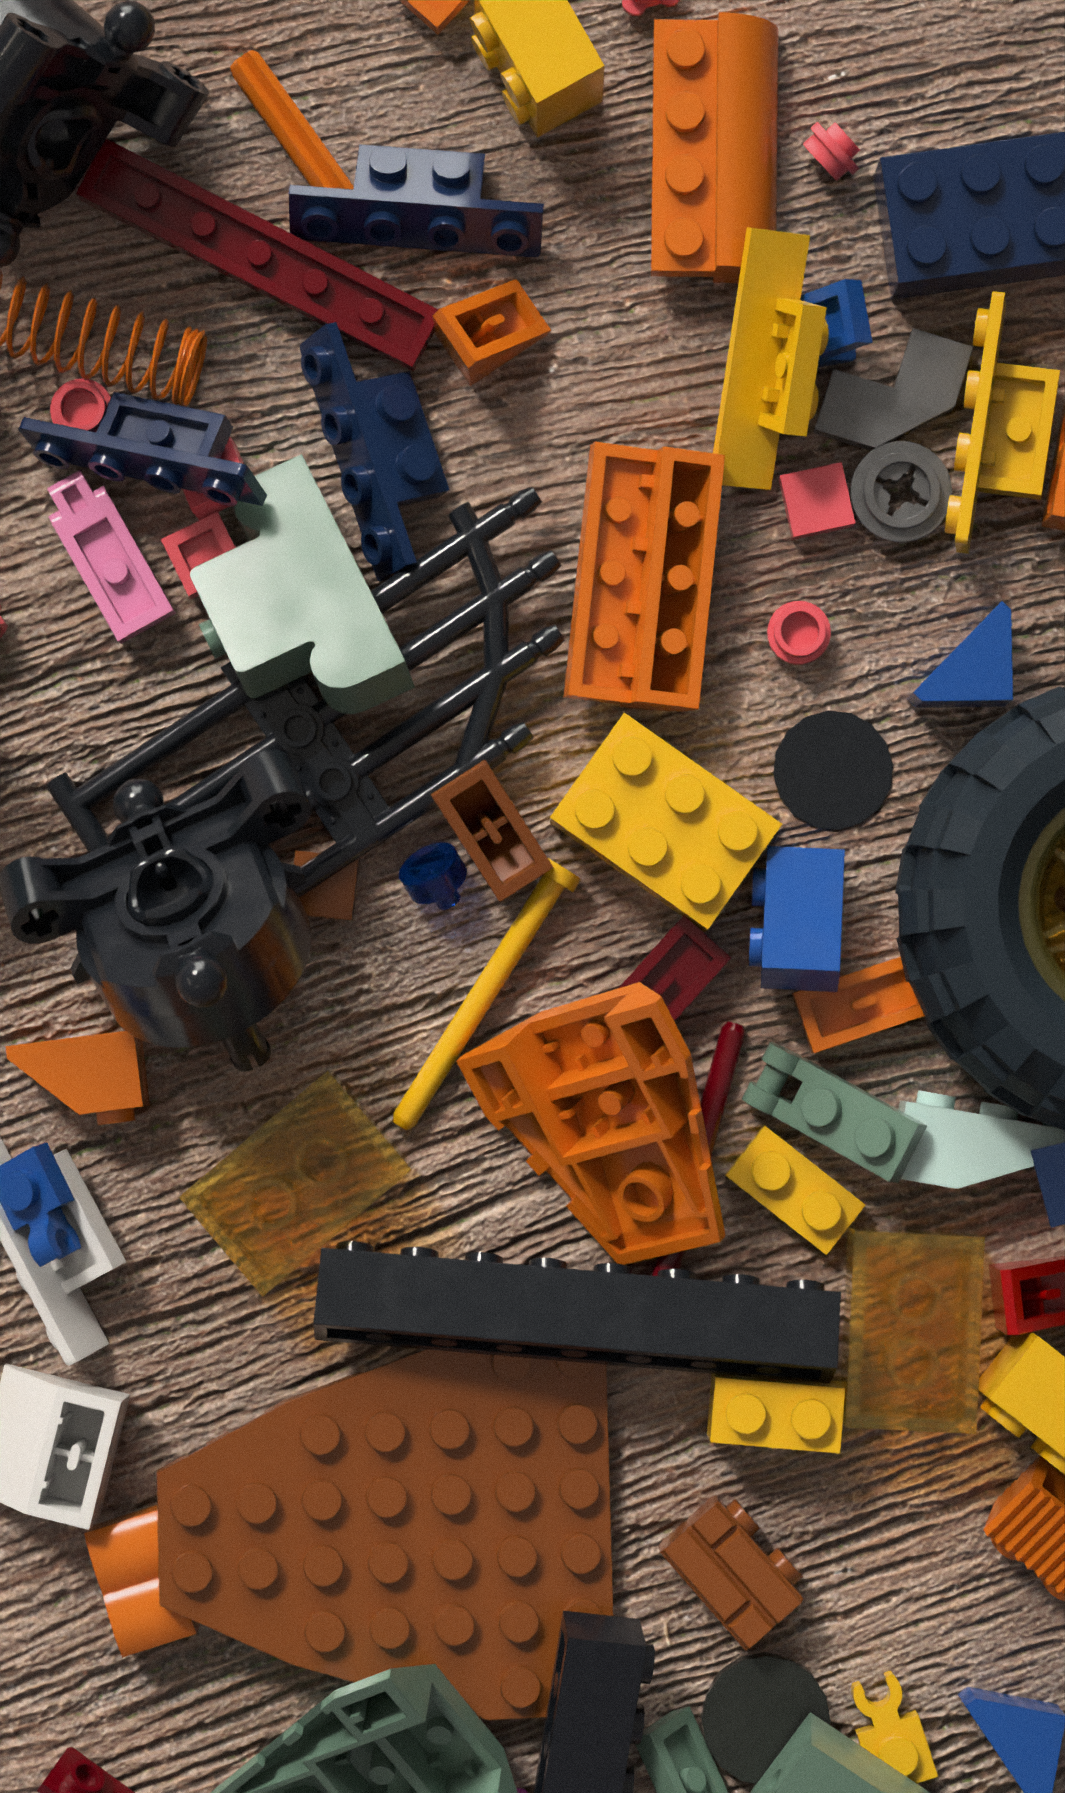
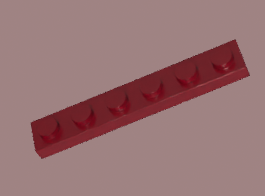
M107 138L76 192L79 200L323 326L328 323L337 322L341 335L412 372L417 367L435 332L433 315L439 309Z

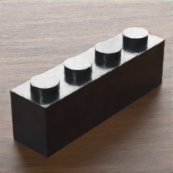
M563 1611L533 1793H633L634 1766L627 1764L630 1744L639 1745L642 1740L645 1717L644 1705L637 1704L640 1684L651 1683L655 1661L654 1645L646 1644L640 1619Z

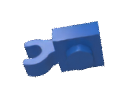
M48 1143L34 1146L0 1165V1203L14 1231L29 1226L28 1246L38 1266L42 1267L55 1259H63L81 1249L79 1237L61 1209L75 1199Z

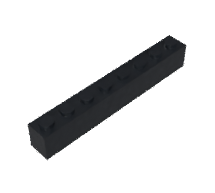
M357 1241L339 1242L336 1244V1249L321 1248L313 1323L315 1340L830 1384L838 1368L841 1292L825 1291V1285L817 1281L792 1280L786 1283V1287L760 1285L761 1280L759 1278L744 1274L723 1276L722 1282L696 1280L694 1272L683 1269H663L658 1271V1276L632 1274L630 1267L615 1263L597 1264L593 1267V1271L567 1269L568 1264L565 1261L554 1258H534L529 1261V1265L503 1263L501 1256L486 1252L468 1253L465 1255L464 1260L439 1258V1252L425 1247H405L400 1250V1254L374 1252V1246Z

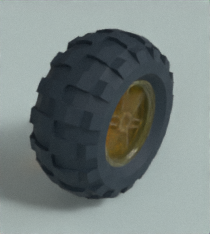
M1059 686L1018 704L981 730L941 770L919 805L920 810L905 848L902 849L895 893L898 894L899 937L896 939L906 982L909 981L926 1017V1026L948 1057L968 1072L984 1088V1092L1021 1115L1062 1129L1065 1132V912L1059 910L1054 902L1056 891L1061 887H1065V687Z

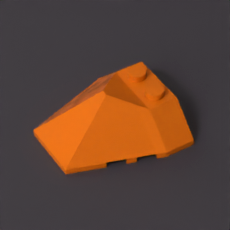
M638 982L541 1011L465 1053L456 1061L486 1118L498 1131L506 1126L531 1154L526 1159L528 1165L538 1176L546 1171L571 1198L566 1207L617 1264H631L719 1243L726 1236L691 1053L662 996L647 986Z

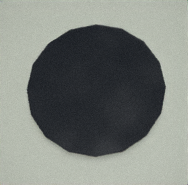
M827 710L803 718L786 732L775 754L773 776L780 799L794 816L817 828L840 830L862 823L880 808L891 788L893 763L886 741L872 724L852 713Z

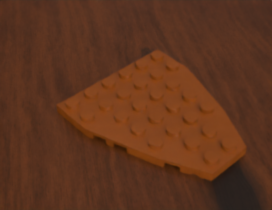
M418 1349L400 1356V1359L365 1372H357L286 1399L230 1433L227 1431L207 1442L204 1447L190 1455L182 1456L156 1470L160 1606L298 1667L357 1682L391 1668L436 1664L479 1718L485 1720L546 1717L563 1611L613 1616L607 1368L604 1364L427 1349L420 1351Z

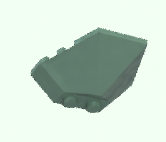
M428 1664L391 1668L334 1690L210 1793H517V1789L503 1746L437 1665Z

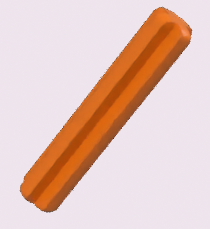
M251 50L236 59L230 66L233 78L309 185L314 187L353 189L354 186L260 53Z

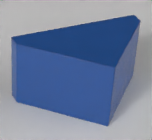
M1001 601L919 685L907 700L915 708L1005 707L1013 701L1011 609Z
M967 1687L959 1692L958 1696L1024 1793H1053L1065 1728V1714L1061 1708L1054 1703L973 1687Z

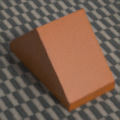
M517 279L440 308L433 315L435 335L470 386L544 338L551 331Z

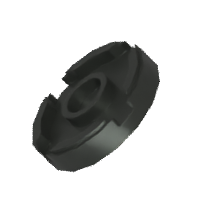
M767 1652L739 1657L721 1669L706 1693L701 1713L706 1745L720 1767L739 1780L757 1784L810 1712L830 1725L831 1723L825 1693L812 1673L789 1658Z

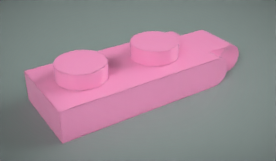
M79 470L47 488L59 510L48 517L120 644L176 614L104 485L93 491L82 471Z

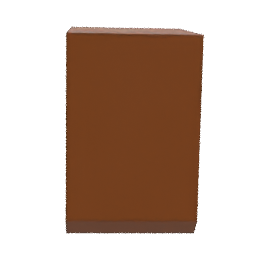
M486 760L481 761L430 794L499 902L554 868Z

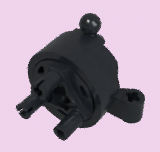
M0 0V268L9 266L17 258L20 250L19 235L23 228H39L41 222L37 214L56 206L70 197L117 121H121L165 145L176 147L210 94L208 88L201 81L179 66L168 61L159 62L133 54L143 51L152 42L155 34L154 17L148 8L137 1L116 3L107 12L103 27L74 0Z
M270 749L256 752L242 763L239 771L215 797L188 809H185L184 806L164 805L162 792L151 781L144 779L128 780L118 788L113 797L114 813L122 823L116 826L107 839L108 845L78 858L43 859L40 857H23L9 863L0 872V894L13 935L19 941L28 944H41L76 930L78 954L70 968L77 984L91 979L117 1023L132 1036L154 1045L176 1048L195 1047L222 1041L230 1055L232 1064L241 1072L253 1070L252 1064L247 1057L249 1055L254 1056L259 1067L269 1060L271 1046L262 1035L256 1023L270 1014L292 991L305 969L311 948V926L308 915L294 889L306 883L304 874L300 866L280 862L276 853L268 845L300 829L307 822L311 813L310 801L294 762L287 753Z

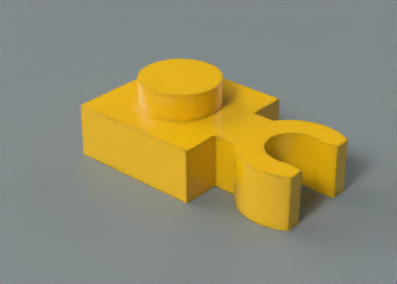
M890 1670L883 1673L888 1686V1692L886 1697L878 1702L869 1701L865 1697L861 1683L859 1681L853 1682L851 1685L852 1698L860 1712L870 1717L872 1721L871 1725L855 1729L859 1745L915 1783L938 1777L918 1713L914 1710L901 1715L898 1714L897 1709L902 1701V1688L893 1672Z

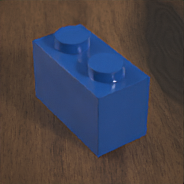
M767 846L766 868L753 867L752 906H764L763 928H750L749 966L761 967V988L838 992L845 849Z

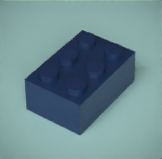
M1065 132L880 157L873 181L891 300L1065 276Z

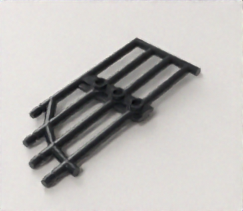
M529 487L517 492L509 498L508 503L499 504L480 518L475 514L470 502L460 505L448 515L457 532L455 535L417 559V563L399 571L371 590L381 613H384L468 557L480 594L399 649L410 672L483 623V669L354 754L334 724L335 721L346 713H340L330 708L324 699L319 701L303 676L262 696L251 698L245 693L230 661L221 667L231 683L230 686L78 788H76L67 773L57 776L45 785L88 852L90 853L108 845L107 839L109 838L91 811L93 807L116 793L118 788L126 781L138 778L244 706L247 707L266 738L166 805L184 806L185 809H188L215 797L239 771L242 763L256 752L270 749L287 753L294 762L310 801V814L313 812L317 813L336 842L300 867L306 883L294 888L299 898L435 808L437 805L430 794L483 760H486L492 770L507 760V755L510 753L516 754L525 748L534 736L524 721L512 725L501 732V736L498 739L492 738L489 740L507 682L536 664L539 657H546L557 650L565 639L554 624L542 628L533 634L530 641H523L509 650V605L534 589V585L537 582H544L553 576L562 565L552 550L528 561L529 563L525 568L519 567L501 579L489 542L515 525L517 519H524L539 507L542 501L534 488ZM473 706L455 764L389 807L369 775Z

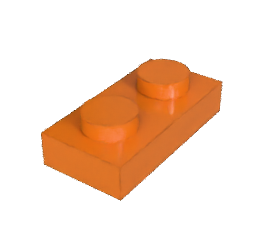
M901 957L839 977L838 992L799 990L791 993L812 1054L925 1016L909 981L906 982Z

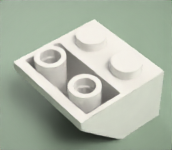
M5 1364L0 1381V1503L27 1515L89 1530L100 1518L130 1394Z

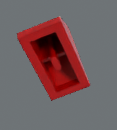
M1065 1256L988 1264L995 1327L1006 1335H1020L1065 1325Z

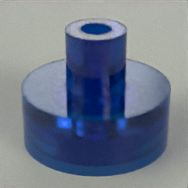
M439 842L427 845L414 852L402 864L399 870V879L415 903H436L439 909L447 910L454 907L461 899L457 889L466 879L467 868L452 844Z

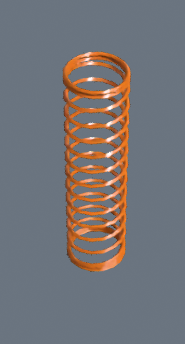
M0 269V289H1L3 274H2V271H1V269ZM24 276L17 280L10 302L7 327L0 338V347L6 341L8 353L13 359L24 355L30 347L33 362L40 366L46 363L54 353L55 365L61 374L70 370L78 360L79 373L84 380L94 377L102 366L103 381L108 387L117 384L126 372L127 388L132 395L141 391L150 378V392L154 400L159 401L165 398L173 386V404L185 407L189 405L196 390L205 359L207 335L204 330L199 331L196 328L192 331L191 326L185 329L175 368L164 390L158 396L156 394V372L158 359L168 331L169 322L167 318L160 324L149 367L141 382L134 389L132 386V365L134 353L144 326L145 315L143 311L136 317L125 361L116 377L110 382L108 378L109 350L121 316L120 305H116L112 310L101 355L89 374H86L84 370V350L97 311L98 303L96 298H92L87 306L78 347L71 360L65 367H62L60 362V343L73 305L74 294L72 290L68 291L63 299L54 341L46 355L39 360L36 354V336L47 308L50 286L46 283L41 287L34 309L31 333L19 352L15 353L12 346V330L24 299L27 284Z

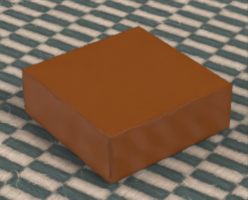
M295 850L294 865L301 867L320 853ZM360 858L299 898L309 917L353 921Z

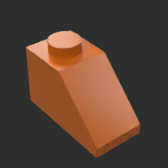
M127 1031L5 1046L7 1059L78 1115L96 1113L97 1125L135 1121L134 1108L150 1106L143 1042Z

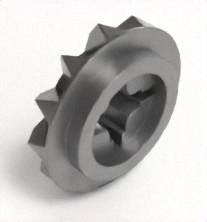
M907 441L889 442L870 451L858 464L853 474L850 489V499L857 521L872 532L877 539H886L901 544L926 537L933 532L944 520L947 514L949 497L952 495L951 479L940 458L928 448ZM911 469L915 472L910 479L912 481L910 492L918 497L917 501L925 504V507L918 503L913 505L904 502L899 510L896 509L893 515L890 516L887 512L890 508L888 503L891 495L883 489V485L875 482V480L883 484L885 482L897 484L901 477H905L908 470Z

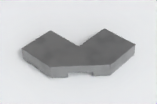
M913 328L894 387L833 369L813 433L872 451L880 445L893 442L898 437L923 424L930 423L951 412L955 407L973 346Z

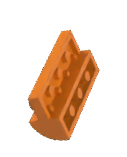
M719 12L718 20L654 19L651 276L713 277V283H739L747 227L777 231L779 29L774 23L766 19L727 12Z
M596 441L590 445L563 697L620 704V707L642 710L693 711L699 709L725 455L665 446L658 450Z

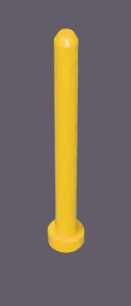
M549 859L554 868L543 874L395 1109L393 1122L396 1125L409 1130L417 1124L564 888L574 892L581 878Z

